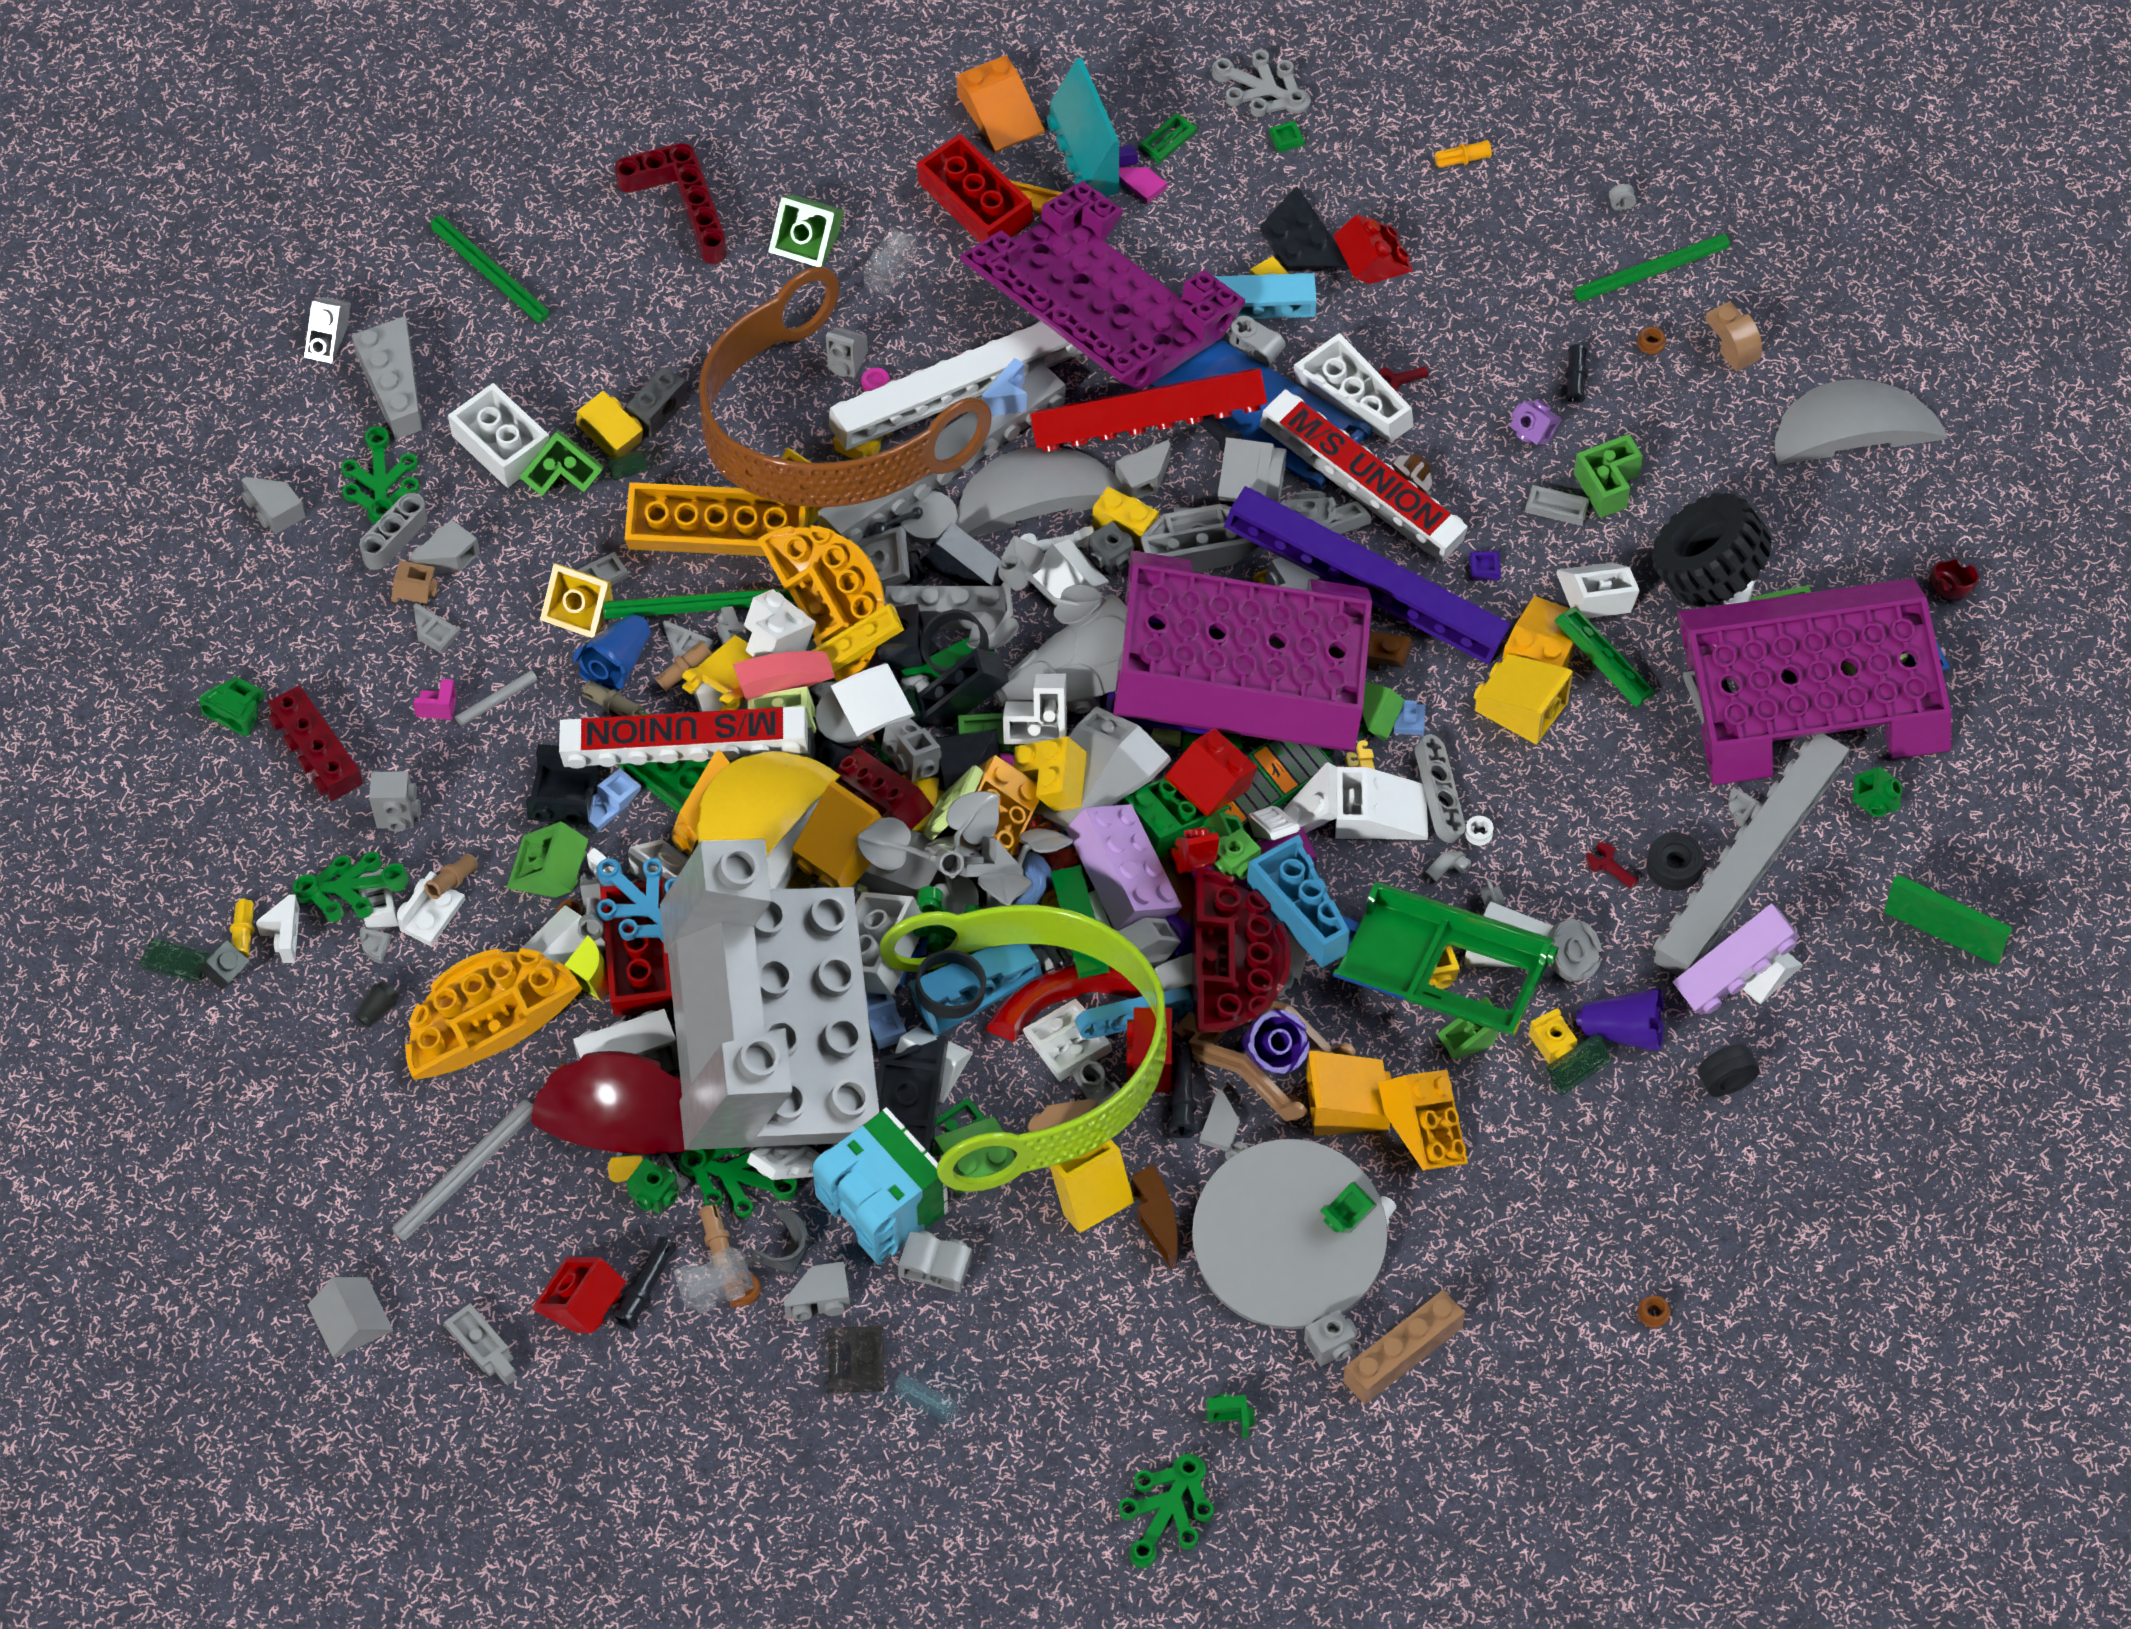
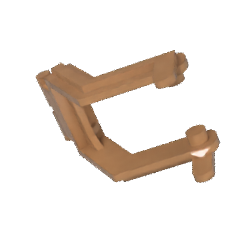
M1273 1001L1272 1006L1266 1011L1286 1010L1295 1014L1306 1026L1307 1039L1310 1042L1309 1051L1354 1056L1356 1053L1354 1047L1346 1042L1330 1046L1291 1005ZM1188 1012L1172 1031V1035L1180 1040L1184 1036L1191 1037L1189 1044L1196 1060L1238 1073L1286 1122L1290 1120L1297 1121L1307 1113V1108L1298 1097L1293 1094L1287 1097L1247 1055L1216 1045L1228 1030L1197 1032L1194 1013Z

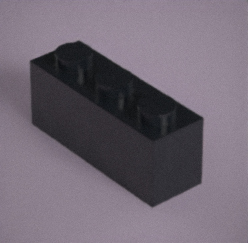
M977 647L916 695L922 720L945 728L954 725L957 722L958 715L968 714L1009 682L1003 657Z

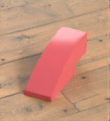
M821 651L775 653L733 664L746 701L772 691L809 687L835 677L827 653Z

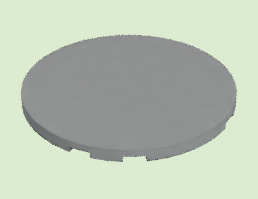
M1298 1139L1273 1140L1251 1146L1239 1152L1221 1165L1212 1175L1196 1205L1192 1229L1193 1248L1198 1268L1206 1284L1213 1294L1231 1311L1254 1323L1257 1322L1279 1329H1303L1312 1324L1314 1319L1323 1313L1329 1312L1331 1314L1340 1310L1342 1314H1345L1368 1293L1375 1283L1384 1261L1387 1247V1220L1383 1204L1374 1185L1367 1175L1349 1158L1328 1146L1316 1142ZM1351 1182H1356L1377 1206L1351 1233H1341L1340 1231L1336 1233L1324 1222L1325 1216L1320 1209L1324 1205H1330Z

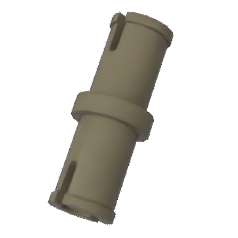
M593 680L588 681L583 688V698L603 706V710L608 713L614 712L620 716H635L642 713V705L623 697L618 690H609Z

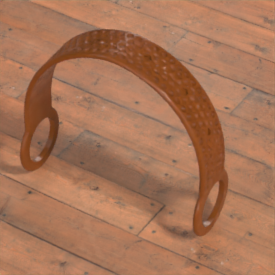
M812 267L799 272L780 289L776 297L754 308L734 322L711 347L703 363L699 380L704 443L712 462L719 472L736 486L756 496L783 504L803 507H839L864 503L900 491L931 473L945 474L960 468L979 451L985 442L991 427L992 417L990 408L985 401L979 398L961 399L944 409L927 430L913 438L877 454L840 462L809 463L780 459L754 451L730 438L720 428L711 412L717 394L728 378L740 366L758 353L780 341L796 342L813 334L826 322L838 300L839 282L836 275L825 267ZM809 282H824L826 289L825 298L815 316L799 327L786 328L782 320L783 311L794 292ZM966 412H975L978 418L977 428L967 446L951 458L944 460L936 459L934 453L935 444L943 428L958 415Z

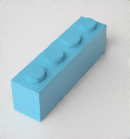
M1314 273L1214 276L1246 299L1236 318L1239 316H1248L1252 319L1316 317L1317 300Z

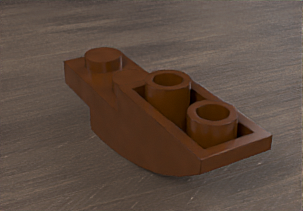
M1370 631L1366 668L1378 671L1379 665L1404 668L1413 645L1411 637ZM1333 647V657L1343 658V651Z

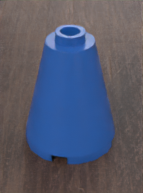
M628 615L582 643L574 651L573 657L574 664L578 661L581 667L579 671L580 676L586 682L593 680L603 687L620 691L626 685L651 635L648 622L641 616Z

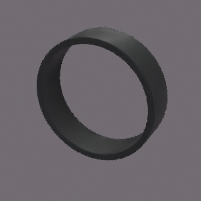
M960 609L944 611L932 618L922 632L920 639L921 654L928 665L939 675H942L950 668L940 667L931 662L929 646L936 631L948 622L969 620L977 624L980 631L978 648L988 651L989 638L985 628L973 614Z
M958 950L935 952L925 958L918 968L915 983L917 999L924 1009L935 1016L946 1019H958L968 1016L977 1010L983 1001L986 988V974L981 964L965 952ZM955 963L968 968L976 975L980 982L981 990L973 1000L966 1004L948 1006L932 1000L924 992L920 979L929 968L935 965Z

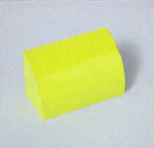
M587 935L564 965L576 977L583 990L602 1002L609 993L607 962L595 942Z

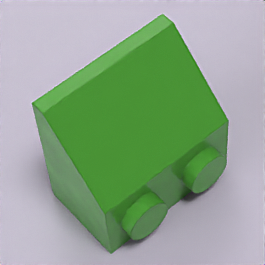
M793 194L781 197L769 252L816 267H822L839 235L845 210Z
M561 821L523 835L506 888L555 898L572 892L578 882L577 875L580 865L585 859V849L589 839Z
M991 1117L935 1136L934 1141L940 1157H942L947 1150L967 1138L984 1133L1004 1131L995 1117ZM983 1147L960 1158L954 1165L953 1171L960 1176L969 1178L989 1176L1008 1167L1015 1160V1156L1009 1147ZM953 1189L956 1196L969 1192Z

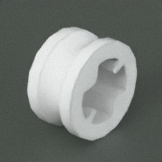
M1484 816L1470 818L1466 824V839L1477 846L1489 843L1493 835V823ZM1474 827L1477 829L1484 827L1485 833L1479 832L1474 834Z

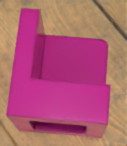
M441 679L439 691L422 690L419 698H414L413 702L416 717L452 720L457 696L454 680Z

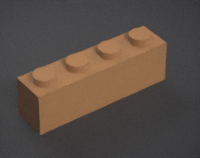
M1442 1290L1347 1364L1344 1369L1343 1382L1366 1405L1463 1328L1465 1312Z

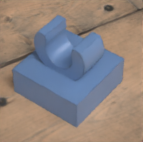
M1405 700L1394 724V734L1424 735L1425 705L1417 704V701Z

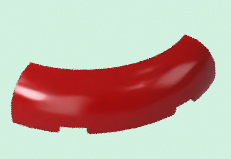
M1075 963L1066 968L1062 966L1063 969L1061 970L1053 969L1045 972L1018 988L995 1012L986 1031L1015 1042L1023 1028L1040 1011L1053 1003L1090 992L1115 994L1133 999L1142 997V994L1126 977L1111 966H1109L1110 972L1079 979Z

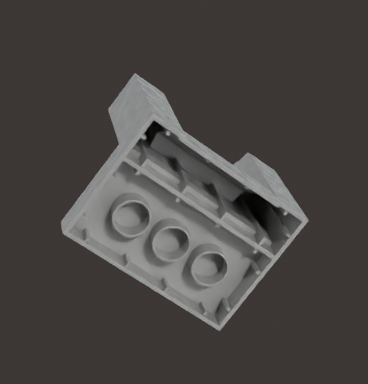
M765 839L700 841L660 903L664 951L668 953L682 1088L680 1110L684 1149L839 1143L879 1113L854 887L770 889Z

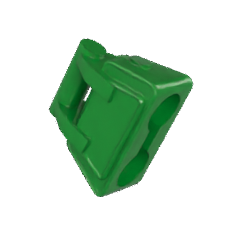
M234 676L231 680L226 681L224 684H218L199 696L201 712L204 716L247 737L250 735L257 719L258 705L264 699L266 691Z

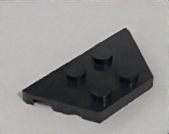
M1298 187L1294 188L1260 225L1261 233L1287 271H1302L1304 269L1323 271V268H1341V271L1349 270L1338 245Z
M944 1035L938 1036L936 1040L920 1046L917 1044L906 1048L901 1053H892L881 1057L876 1082L879 1113L887 1107L930 1155L932 1154L949 1038Z

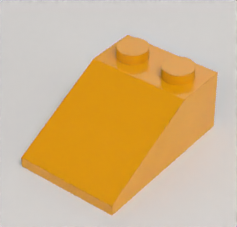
M1534 596L1512 630L1504 647L1503 660L1507 654H1512L1567 668L1577 645L1554 620L1570 608Z

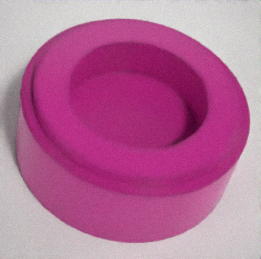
M881 368L868 369L861 377V385L864 391H872L890 382L888 372Z

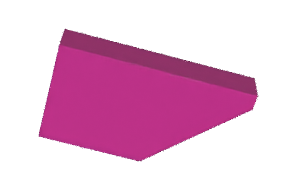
M1119 167V182L1146 204L1167 189V183L1148 167Z

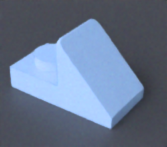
M1016 358L1010 362L982 395V400L990 408L991 416L1023 412L1027 409V393L1021 389L1025 382L1024 363Z

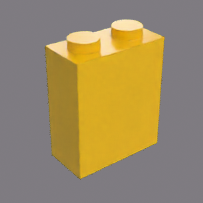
M1112 1140L1080 1157L1050 1166L1063 1214L1079 1233L1134 1203L1120 1148Z

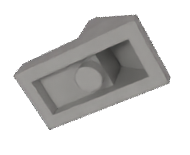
M983 836L982 856H965L964 867L958 875L964 877H980L986 873H1016L1023 875V869L997 839Z

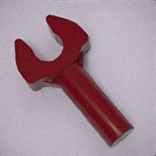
M1425 366L1395 374L1388 367L1378 371L1384 380L1390 382L1389 385L1397 393L1400 385L1428 377V371Z
M1597 842L1596 849L1605 856L1603 859L1596 858L1590 852L1586 853L1587 865L1593 872H1598L1599 870L1608 871L1629 889L1638 884L1639 880L1615 862L1614 855L1616 849L1612 845Z

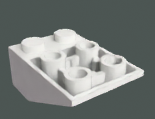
M1337 767L1335 839L1428 840L1427 798L1423 784L1368 767Z

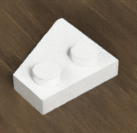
M1329 762L1323 765L1284 808V812L1298 823L1299 828L1303 827L1305 833L1337 818V767Z
M808 1145L764 1146L752 1151L747 1163L771 1180L814 1177L813 1164L821 1154Z

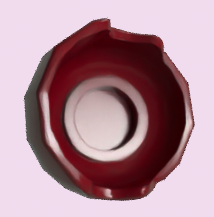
M1955 558L1947 562L1939 561L1933 565L1930 570L1929 583L1932 589L1941 597L1958 601L1967 597L1978 584L1979 574L1973 565L1970 564L1963 567L1958 563V559Z

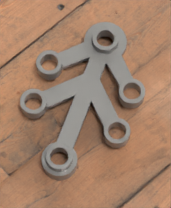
M1256 50L1252 56V64L1258 69L1261 79L1234 68L1233 63L1227 58H1219L1212 65V76L1215 80L1227 82L1232 79L1253 88L1242 91L1237 87H1232L1226 92V102L1230 106H1239L1243 102L1251 101L1250 111L1253 116L1262 117L1266 113L1284 109L1291 113L1299 114L1306 111L1310 106V95L1306 91L1298 89L1293 77L1294 65L1289 60H1282L1277 64V75L1283 79L1286 90L1276 86L1268 65L1269 53L1265 50ZM1272 96L1277 98V100L1267 102L1263 98Z

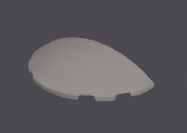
M1848 379L1820 385L1809 390L1797 401L1793 402L1781 418L1782 421L1776 432L1774 447L1777 465L1833 457L1835 451L1885 443H1889L1892 448L1948 439V436L1936 415L1910 393L1878 381Z
M1036 446L1021 448L990 461L970 479L962 492L963 494L957 507L958 519L956 525L971 537L1016 527V521L1066 509H1072L1073 513L1092 509L1107 487L1125 495L1127 493L1111 470L1087 454L1066 448L1043 452L1042 447L1036 448Z

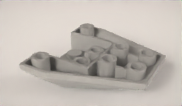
M1096 706L1067 735L1087 752L1082 806L1080 808L1054 812L1039 800L1032 815L1066 830L1068 825L1085 807L1112 806L1152 781L1171 761L1170 756L1139 725Z

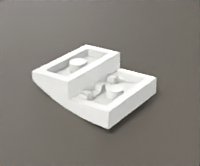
M888 663L864 670L831 685L859 740L888 724L907 720L915 716Z
M1076 998L1023 1028L1025 1036L1059 1082L1071 1076V1071L1086 1060L1096 1061L1113 1051L1110 1041L1105 1036L1085 1039L1080 1035L1075 1019L1086 1009Z

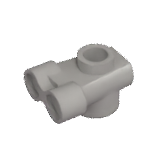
M1088 1059L1071 1071L1086 1099L1093 1098L1098 1102V1106L1120 1090L1116 1082L1111 1083L1105 1077L1104 1068L1096 1061ZM1084 1077H1091L1094 1082H1089Z

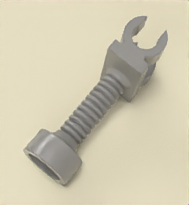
M597 873L596 878L593 880H586V874L580 877V889L585 915L579 920L578 934L583 940L588 935L593 941H596L603 934V919L599 917L597 905L601 901L600 887H602V884L598 880Z

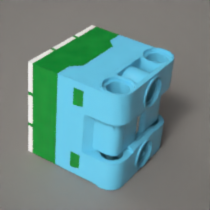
M887 1107L834 1147L823 1152L813 1164L816 1197L835 1218L843 1216L853 1227L858 1237L859 1245L877 1265L883 1264L882 1260L888 1255H895L897 1250L906 1244L909 1232L918 1233V1231H924L948 1213L947 1186L940 1181L937 1175L938 1163Z

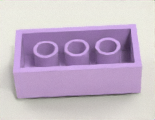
M1132 804L1085 807L1066 828L1068 835L1073 839L1072 843L1114 930L1119 931L1144 917L1166 919V916L1174 915L1182 908Z

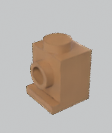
M399 560L393 581L391 601L397 602L398 598L427 604L429 597L435 598L438 588V580L433 579L435 567Z

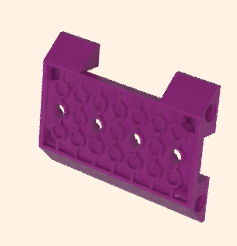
M1081 181L1043 204L1041 223L1013 239L1001 230L960 255V260L1119 381L1138 390L1144 389L1220 340L1244 306L1246 300L1205 269L1184 282L1181 299L1104 242L1122 216L1123 209L1085 181Z
M1131 550L1125 598L1127 612L1124 640L1118 662L1113 715L1207 730L1215 728L1219 732L1354 752L1364 703L1372 599L1368 588L1309 579L1306 591L1193 573L1191 560ZM1152 619H1158L1164 624V628L1155 630L1150 627L1148 622ZM1209 630H1221L1224 638L1220 640L1212 638ZM1271 638L1280 639L1284 643V648H1273L1269 644V640ZM1333 647L1341 649L1344 657H1332L1329 649Z
M1914 578L1677 612L1688 670H1694L1704 717V723L1700 729L1712 786L1771 778L1773 776L1772 741L1888 725L1884 732L1890 760L1950 752V703L1927 597ZM1902 654L1912 655L1915 658L1916 665L1914 667L1904 666L1900 661V656ZM1844 662L1852 663L1856 667V674L1853 676L1845 675L1841 670V664ZM1783 671H1792L1797 677V682L1791 685L1786 684L1781 678V673ZM1725 679L1733 680L1737 684V691L1734 693L1724 691L1721 682Z

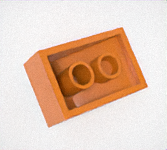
M1007 55L956 75L957 96L995 153L1045 133L1021 77Z

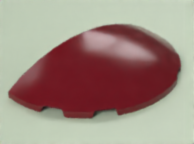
M1197 868L1192 933L1194 1017L1197 1032H1219L1234 1029L1251 1020H1255L1272 1006L1273 1001L1282 992L1288 979L1291 966V946L1284 923L1277 921L1271 912V904L1255 889L1249 892L1237 885L1235 878L1227 874Z
M599 1051L584 1054L579 1061L569 1065L565 1062L550 1073L547 1082L541 1090L539 1089L532 1110V1124L568 1142L618 1153L661 1154L689 1151L684 1149L680 1099L682 1098L680 1075L676 1078L660 1068V1062L648 1057L621 1051Z

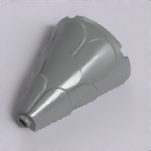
M1107 595L1103 598L1099 607L1086 619L1067 625L1063 630L1050 637L1038 650H1032L1007 673L1009 682L994 693L998 705L1003 707L1006 701L1034 702L1033 688L1036 674H1066L1067 702L1100 696L1115 691L1118 662L1123 649L1127 606L1116 595Z

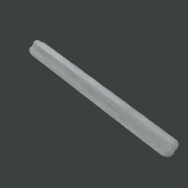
M522 1100L393 1225L394 1234L403 1241L407 1240L532 1118L533 1104L528 1100Z

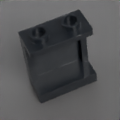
M538 744L536 775L531 796H528L526 799L528 820L539 822L561 821L572 825H589L600 765H590L583 768L564 767L559 753V746Z

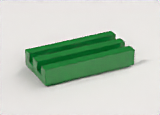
M1176 113L1139 144V150L1146 152L1148 157H1153L1155 162L1160 164L1195 135L1197 127ZM1177 123L1181 124L1173 132H1169L1164 137V139L1154 148L1151 147V145L1154 142H1156L1160 137H1162L1166 132H1168L1173 126H1175Z

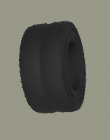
M1678 832L1663 834L1650 846L1646 863L1647 872L1653 882L1664 889L1673 891L1687 889L1693 886L1701 876L1704 864L1703 850L1699 843L1689 835ZM1677 856L1683 860L1684 864L1681 867H1672L1667 863V859Z
M1743 1044L1732 1045L1718 1050L1707 1057L1698 1068L1699 1077L1704 1083L1707 1092L1714 1097L1725 1096L1745 1088L1757 1078L1760 1072L1759 1065L1750 1048Z

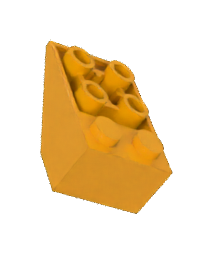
M995 755L979 766L984 772L976 791L993 792L999 795V821L997 829L991 838L997 839L1012 856L1019 843V836L1025 831L1040 799L1036 797V782Z
M1448 1070L1409 1074L1378 1083L1385 1116L1422 1170L1468 1164Z

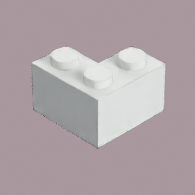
M774 589L753 597L744 626L752 632L746 652L755 658L775 653L806 651L816 622L808 617L804 611L798 609L785 599L782 594Z
M1036 674L1033 688L1034 702H1005L1003 714L1004 744H1030L1066 737V674Z

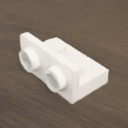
M432 871L428 873L425 879L419 880L410 900L404 902L397 912L400 931L431 947L466 900L464 894L452 888L438 899L429 897L424 886L427 881L437 876Z

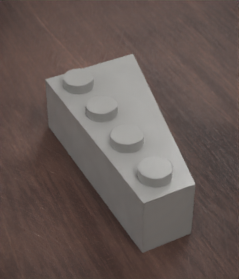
M406 316L351 335L355 354L394 439L396 440L421 431L422 424Z

